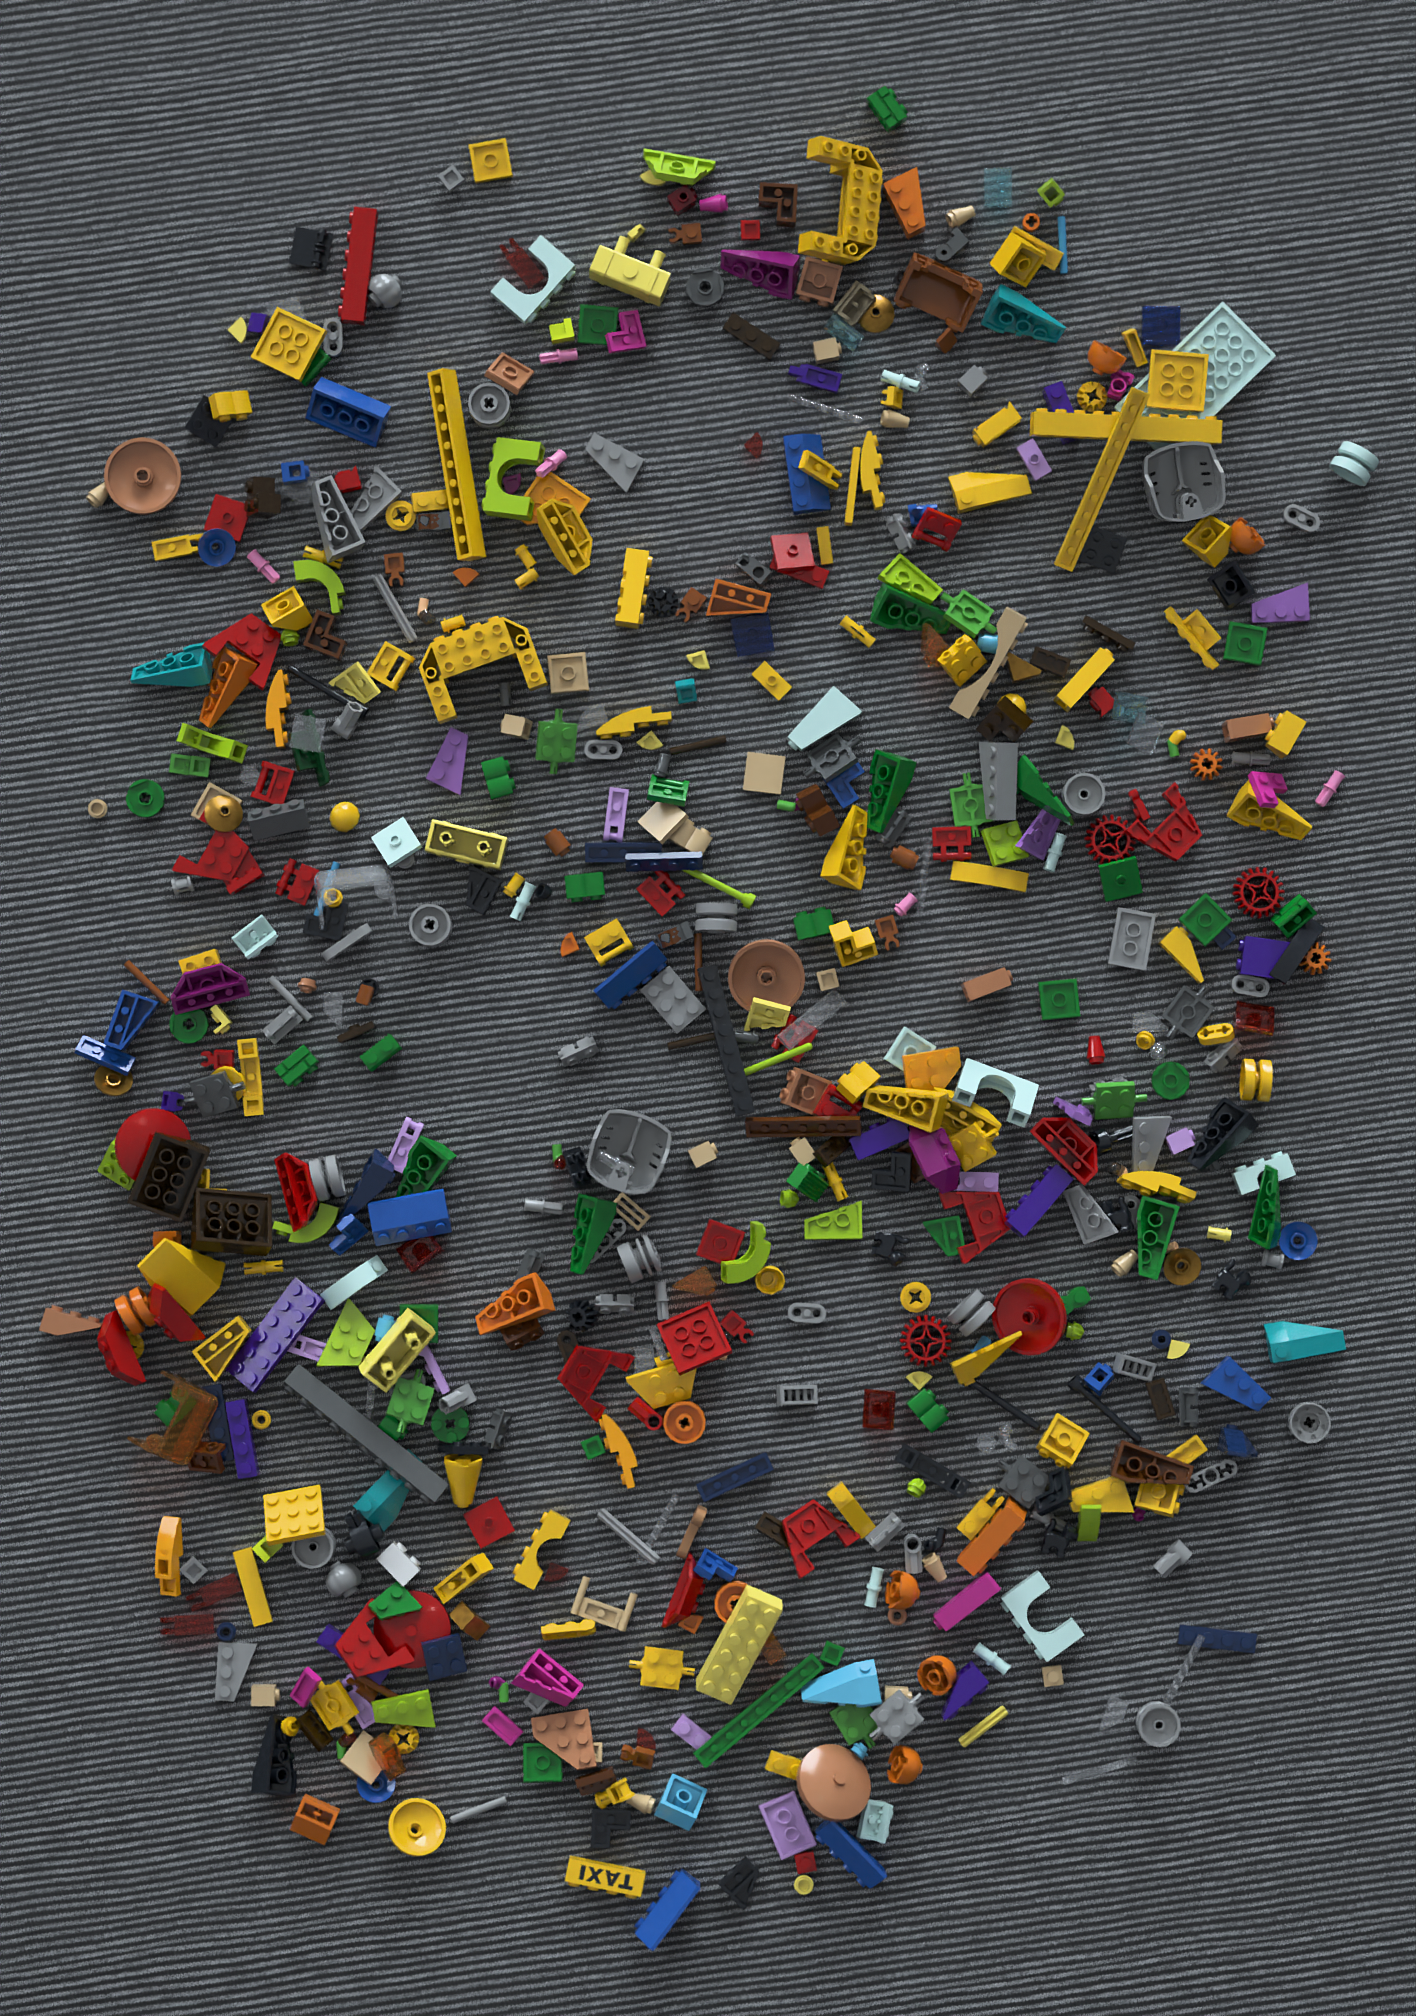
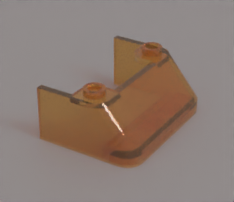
M162 1370L160 1374L175 1381L171 1394L180 1404L163 1437L158 1434H151L146 1440L128 1436L127 1440L170 1462L186 1465L191 1460L218 1406V1400L215 1395L183 1377Z

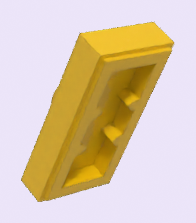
M766 661L751 674L778 701L792 688Z
M1195 1434L1169 1453L1167 1457L1190 1464L1208 1449L1198 1435Z

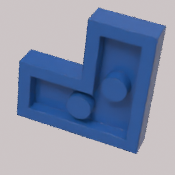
M859 762L828 783L825 781L842 809L859 799L849 783L865 773Z
M350 1214L344 1217L337 1225L342 1234L337 1235L329 1246L340 1256L368 1233L369 1230L354 1215Z
M705 1548L693 1571L709 1581L713 1574L716 1573L721 1579L731 1582L738 1568Z

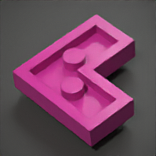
M638 310L620 312L618 317L622 331L611 332L605 335L609 354L644 349L646 342Z
M1251 771L1248 774L1259 807L1275 808L1279 804L1275 793L1284 794L1288 790L1282 774Z

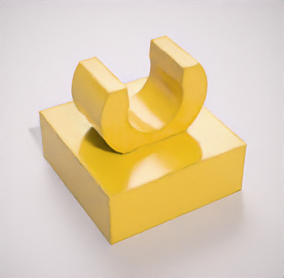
M888 386V390L882 391V394L887 395V400L881 401V404L893 409H902L904 390L895 386Z

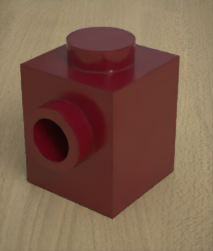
M684 185L669 194L667 201L678 217L696 205V198L698 196L692 187L689 189L687 185Z

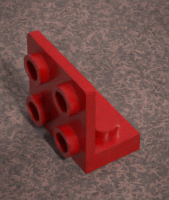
M248 851L234 878L231 881L223 880V882L227 886L226 889L229 894L233 896L265 876L251 852Z

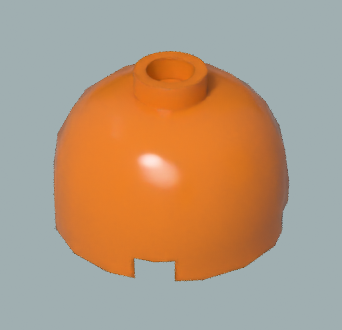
M1096 340L1093 341L1088 351V361L1094 367L1092 371L1101 376L1103 373H1116L1127 359L1119 352H1115L1110 347Z
M1239 517L1231 525L1232 533L1229 546L1235 553L1239 551L1244 555L1255 554L1265 546L1264 540L1253 527L1246 526L1248 522L1244 518Z
M894 1570L889 1576L893 1577L891 1584L889 1582L886 1584L885 1602L890 1605L888 1608L905 1610L910 1608L919 1598L920 1589L916 1579L911 1574Z
M933 1655L919 1665L920 1667L917 1671L918 1681L925 1690L929 1689L932 1691L933 1695L947 1693L956 1682V1667L947 1657Z
M900 1744L891 1751L888 1759V1764H891V1770H887L889 1781L896 1784H909L913 1782L923 1769L917 1751L909 1746Z

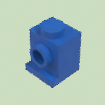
M303 460L281 463L282 478L285 486L307 482V477H310L309 465L305 466ZM299 471L300 475L295 477L293 473Z
M1098 1362L1084 1379L1085 1385L1101 1396L1105 1388L1114 1379L1112 1368L1107 1364L1102 1365ZM1098 1377L1104 1378L1102 1382H1099L1097 1379Z

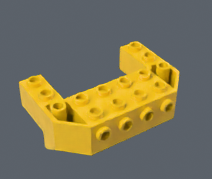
M824 136L809 139L806 159L830 164L831 174L843 176L837 236L816 231L799 234L798 253L820 258L822 261L836 265H846L859 261L876 246L878 239L877 227L879 223L883 171L867 147Z
M494 616L489 618L487 623L481 624L478 622L470 625L468 630L458 629L453 631L451 636L445 638L442 635L433 639L434 642L430 643L419 666V670L439 724L458 718L446 686L449 683L448 678L504 657L513 655L514 659L518 658L529 691L548 685L526 627L504 617Z

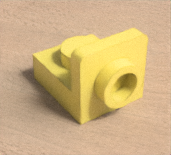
M218 1004L210 1008L213 1012L211 1017L217 1023H222L213 1032L215 1034H225L231 1029L229 1025L233 1022Z

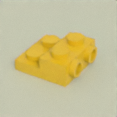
M966 634L958 638L937 659L958 687H961L987 662L981 654V650Z
M1056 1413L1047 1430L1042 1435L1036 1449L1039 1450L1038 1453L1042 1457L1054 1459L1058 1467L1065 1466L1069 1468L1073 1465L1090 1433Z
M1140 1483L1134 1505L1135 1507L1154 1511L1155 1514L1173 1518L1174 1513L1178 1514L1180 1502L1177 1501L1179 1495L1183 1496L1185 1485Z

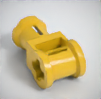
M625 1777L613 1783L602 1793H595L597 1806L604 1809L610 1803L614 1805L633 1797L635 1794L631 1792L626 1782L627 1778Z

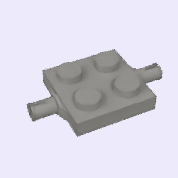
M900 1689L897 1690L869 1714L878 1727L869 1734L870 1737L875 1741L884 1734L894 1745L924 1721L916 1706L925 1699L924 1696L919 1692L913 1699H910Z

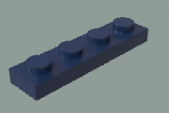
M585 842V862H626L625 854L662 853V844L660 842Z
M702 852L625 854L626 872L703 869Z
M222 1383L202 1386L211 1442L226 1445V1448L221 1452L223 1461L234 1460Z
M764 1452L699 1482L696 1486L703 1501L706 1502L774 1470L767 1453Z
M1179 1624L1177 1643L1255 1653L1257 1634Z

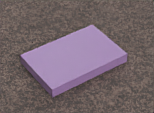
M794 1790L759 1805L781 1860L817 1845Z

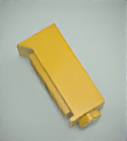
M1009 401L1007 409L1004 407L979 425L977 429L974 428L972 438L977 445L981 444L984 448L1021 422L1022 417Z

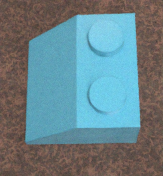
M672 1773L654 1815L690 1831L697 1818L707 1789Z

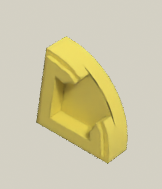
M650 169L640 175V178L650 185L660 186L666 183V181L656 179Z
M639 224L627 233V237L631 242H635L646 229Z
M240 317L227 330L242 344L246 339L247 327L243 318Z
M705 650L686 655L689 663L695 668L701 670L710 669Z
M1062 725L1055 744L1073 750V735L1067 727Z
M652 730L636 742L640 747L647 750H656L663 746Z
M1171 1339L1167 1358L1175 1359L1181 1357L1186 1353L1190 1344Z
M915 1371L908 1374L906 1378L920 1391L932 1376L923 1371Z

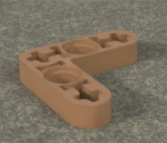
M698 1504L676 1553L677 1557L685 1560L698 1528L701 1527L707 1513L706 1507Z

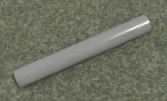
M274 976L268 979V982L307 1022L313 1017Z
M500 1797L450 1816L451 1821L454 1824L507 1803L506 1797Z

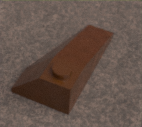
M1121 1440L1114 1450L1110 1476L1127 1483L1188 1485L1194 1466Z

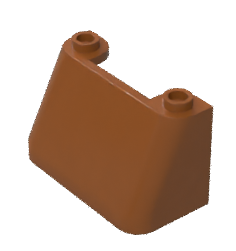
M913 253L894 297V302L903 309L914 306L944 320L948 325L947 328H950L953 332L957 333L960 331L963 333L983 293L982 283L924 255Z

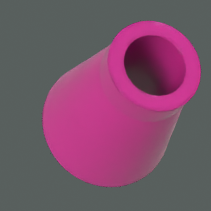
M718 194L699 200L700 211L723 213V211L728 210L726 195Z

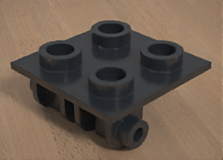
M296 226L289 264L326 271L333 233H328L325 229H319L318 231Z
M203 395L184 428L217 448L234 418L226 422L214 420L209 398Z
M1092 526L1079 561L1114 573L1128 538Z
M577 1147L563 1151L573 1187L578 1188L591 1184V1175L586 1168L585 1155L581 1148Z

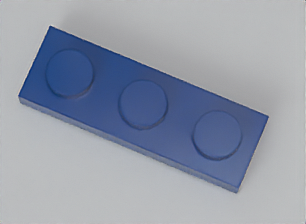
M85 1035L82 1036L75 1049V1054L128 1076L136 1060L131 1055Z

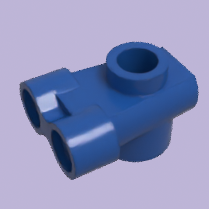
M937 504L908 505L911 527L917 526L927 507L938 511Z

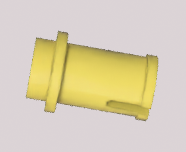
M1209 1226L1207 1238L1224 1240L1226 1243V1241L1231 1239L1232 1230H1228L1227 1227L1226 1229Z

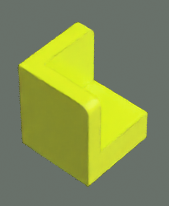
M571 318L563 319V323L549 326L552 344L575 340Z
M265 1536L252 1549L264 1562H267L283 1547V1544L268 1546Z

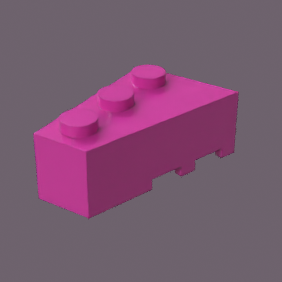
M540 1648L529 1658L510 1683L564 1707L576 1697L584 1684Z

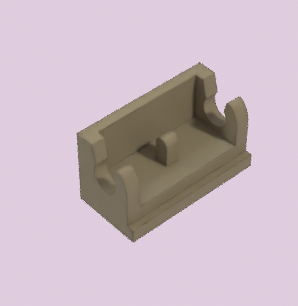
M856 280L833 311L838 319L853 328L874 303L876 297L871 294V290Z

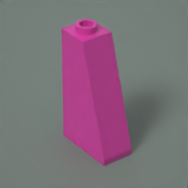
M985 1571L933 1614L935 1617L933 1622L940 1630L944 1628L945 1631H948L1000 1591L1001 1588L991 1575Z

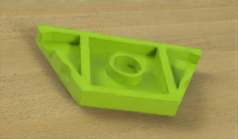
M644 149L643 158L654 177L662 181L694 185L715 169L716 161Z
M347 1299L318 1360L317 1367H351L360 1365L375 1330L350 1299Z

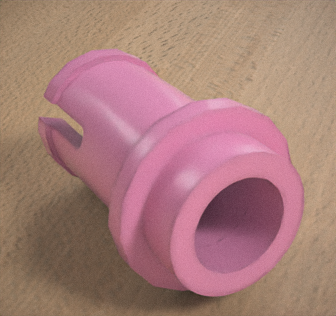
M909 892L899 904H895L894 911L900 917L906 916V912L918 900Z

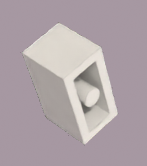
M394 1541L376 1559L404 1586L421 1570L419 1567L420 1562L414 1556L410 1558L406 1553L407 1549L402 1543Z

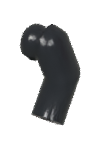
M937 1527L936 1536L924 1543V1549L928 1552H934L944 1545L947 1529Z

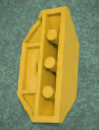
M551 499L536 509L538 527L556 559L573 575L590 566L593 539L576 508L573 505Z
M934 1087L933 1091L949 1093L941 1123V1128L945 1129L947 1135L950 1136L975 1121L986 1133L993 1129L999 1131L1002 1124L987 1109L974 1102L968 1107L952 1101L955 1091Z

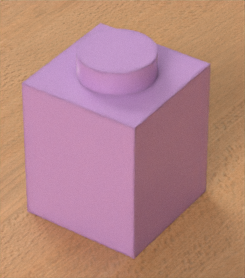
M1187 1127L1165 1137L1166 1144L1172 1155L1195 1145L1193 1141L1196 1140L1192 1130H1188Z

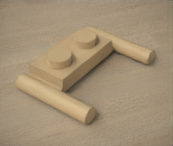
M583 1576L570 1613L592 1619L595 1622L625 1632L638 1595L630 1593L625 1610L623 1611L614 1606L584 1597L590 1578Z

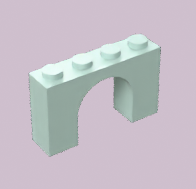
M542 235L528 248V251L548 271L549 279L544 289L536 294H524L502 278L490 291L491 296L524 325L528 322L532 323L538 316L537 312L541 308L544 309L550 303L549 298L553 294L557 295L563 288L562 284L565 280L569 281L576 273L574 271L576 269L575 264Z
M967 1058L961 1070L952 1101L970 1107L978 1089H996L1002 1092L1010 1102V1110L1006 1121L1025 1127L1031 1114L1039 1085Z
M1037 1570L1000 1597L1003 1600L1000 1604L1006 1613L1011 1611L1014 1616L1012 1621L1017 1628L1022 1627L1026 1632L1023 1636L1029 1644L1033 1642L1037 1649L1034 1652L1039 1659L1042 1660L1044 1658L1048 1662L1083 1637L1084 1633L1072 1617L1049 1632H1040L1030 1626L1027 1620V1610L1030 1603L1051 1588Z

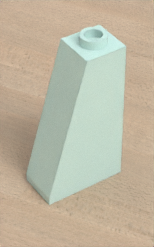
M833 686L788 735V745L795 751L797 749L803 751L857 718L862 711Z

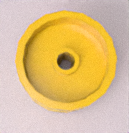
M1254 1059L1242 1060L1239 1082L1241 1100L1252 1101L1256 1094L1258 1101L1269 1102L1273 1081L1271 1060H1260L1257 1064V1069Z

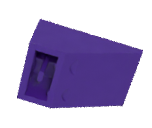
M972 1660L957 1672L956 1682L950 1689L941 1711L944 1720L954 1718L959 1713L957 1710L961 1706H968L973 1701L972 1697L978 1693L980 1695L988 1688L987 1684L989 1681Z

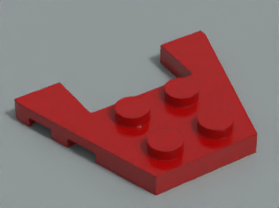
M251 613L206 641L202 648L215 658L227 643L259 665L250 676L249 682L263 691L281 641V634Z
M1176 782L1161 794L1175 810L1152 833L1139 819L1135 820L1124 831L1127 835L1173 861H1177L1202 836L1192 813H1189L1185 805L1184 797H1181L1178 791L1179 787Z
M203 811L199 820L207 824ZM215 831L198 864L179 855L172 871L231 881L250 848L234 831Z
M999 1192L938 1193L944 1209L959 1204L964 1206L975 1242L957 1248L962 1264L968 1263L973 1257L1010 1230L1004 1224L1007 1220L1005 1217L1007 1214Z
M576 1345L557 1379L590 1417L598 1422L606 1407L590 1398L610 1363L627 1372L635 1357L631 1354Z
M814 1499L781 1521L799 1579L815 1569L804 1551L832 1532L836 1533L845 1548L861 1538L857 1532L848 1528V1525L835 1518L831 1512Z
M373 1598L368 1601L334 1645L355 1678L411 1664L415 1661L405 1646L391 1656H387L366 1624L377 1617L368 1607V1604L374 1600Z

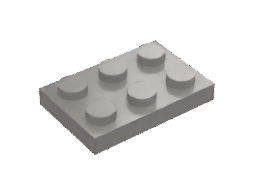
M1121 907L1117 908L1107 964L1146 971L1156 914Z
M670 966L640 989L676 1034L706 1010Z

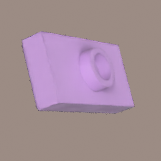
M1033 438L1016 448L1034 481L1052 472Z

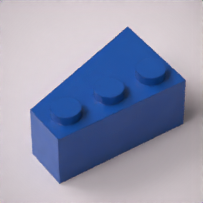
M122 989L103 1044L125 1051L160 1006L161 1002Z
M1226 1356L1201 1382V1384L1255 1411H1259L1271 1399L1229 1356Z

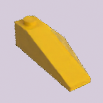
M965 472L948 477L958 514L1032 494L1027 475Z
M1249 780L1238 791L1227 813L1228 818L1243 826L1249 827V825L1260 827V830L1267 831V829L1278 832L1279 835L1302 840L1312 829V825L1277 796L1279 804L1275 808L1259 807Z
M852 805L824 859L820 876L832 884L861 890L866 873V866H863V855H866V848L863 847L864 837L867 836V812L857 805Z
M1022 1332L1013 1333L949 1363L960 1385L964 1383L965 1386L974 1383V1378L978 1377L1022 1335Z

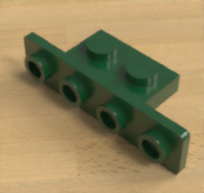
M307 709L302 712L305 731L294 732L288 735L297 772L315 769L320 787L329 783L330 774L325 766V754L321 750V737L316 729L315 714H313L312 709Z

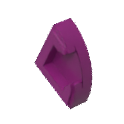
M521 473L502 478L507 494L513 495L519 489Z

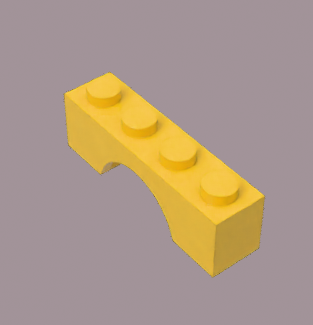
M551 1509L549 1513L544 1512L539 1521L543 1523L540 1530L535 1529L530 1538L533 1540L531 1547L526 1546L521 1555L524 1557L522 1564L517 1563L512 1572L515 1575L513 1580L532 1590L535 1589L544 1572L537 1561L538 1548L549 1539H561L571 1521L570 1519Z

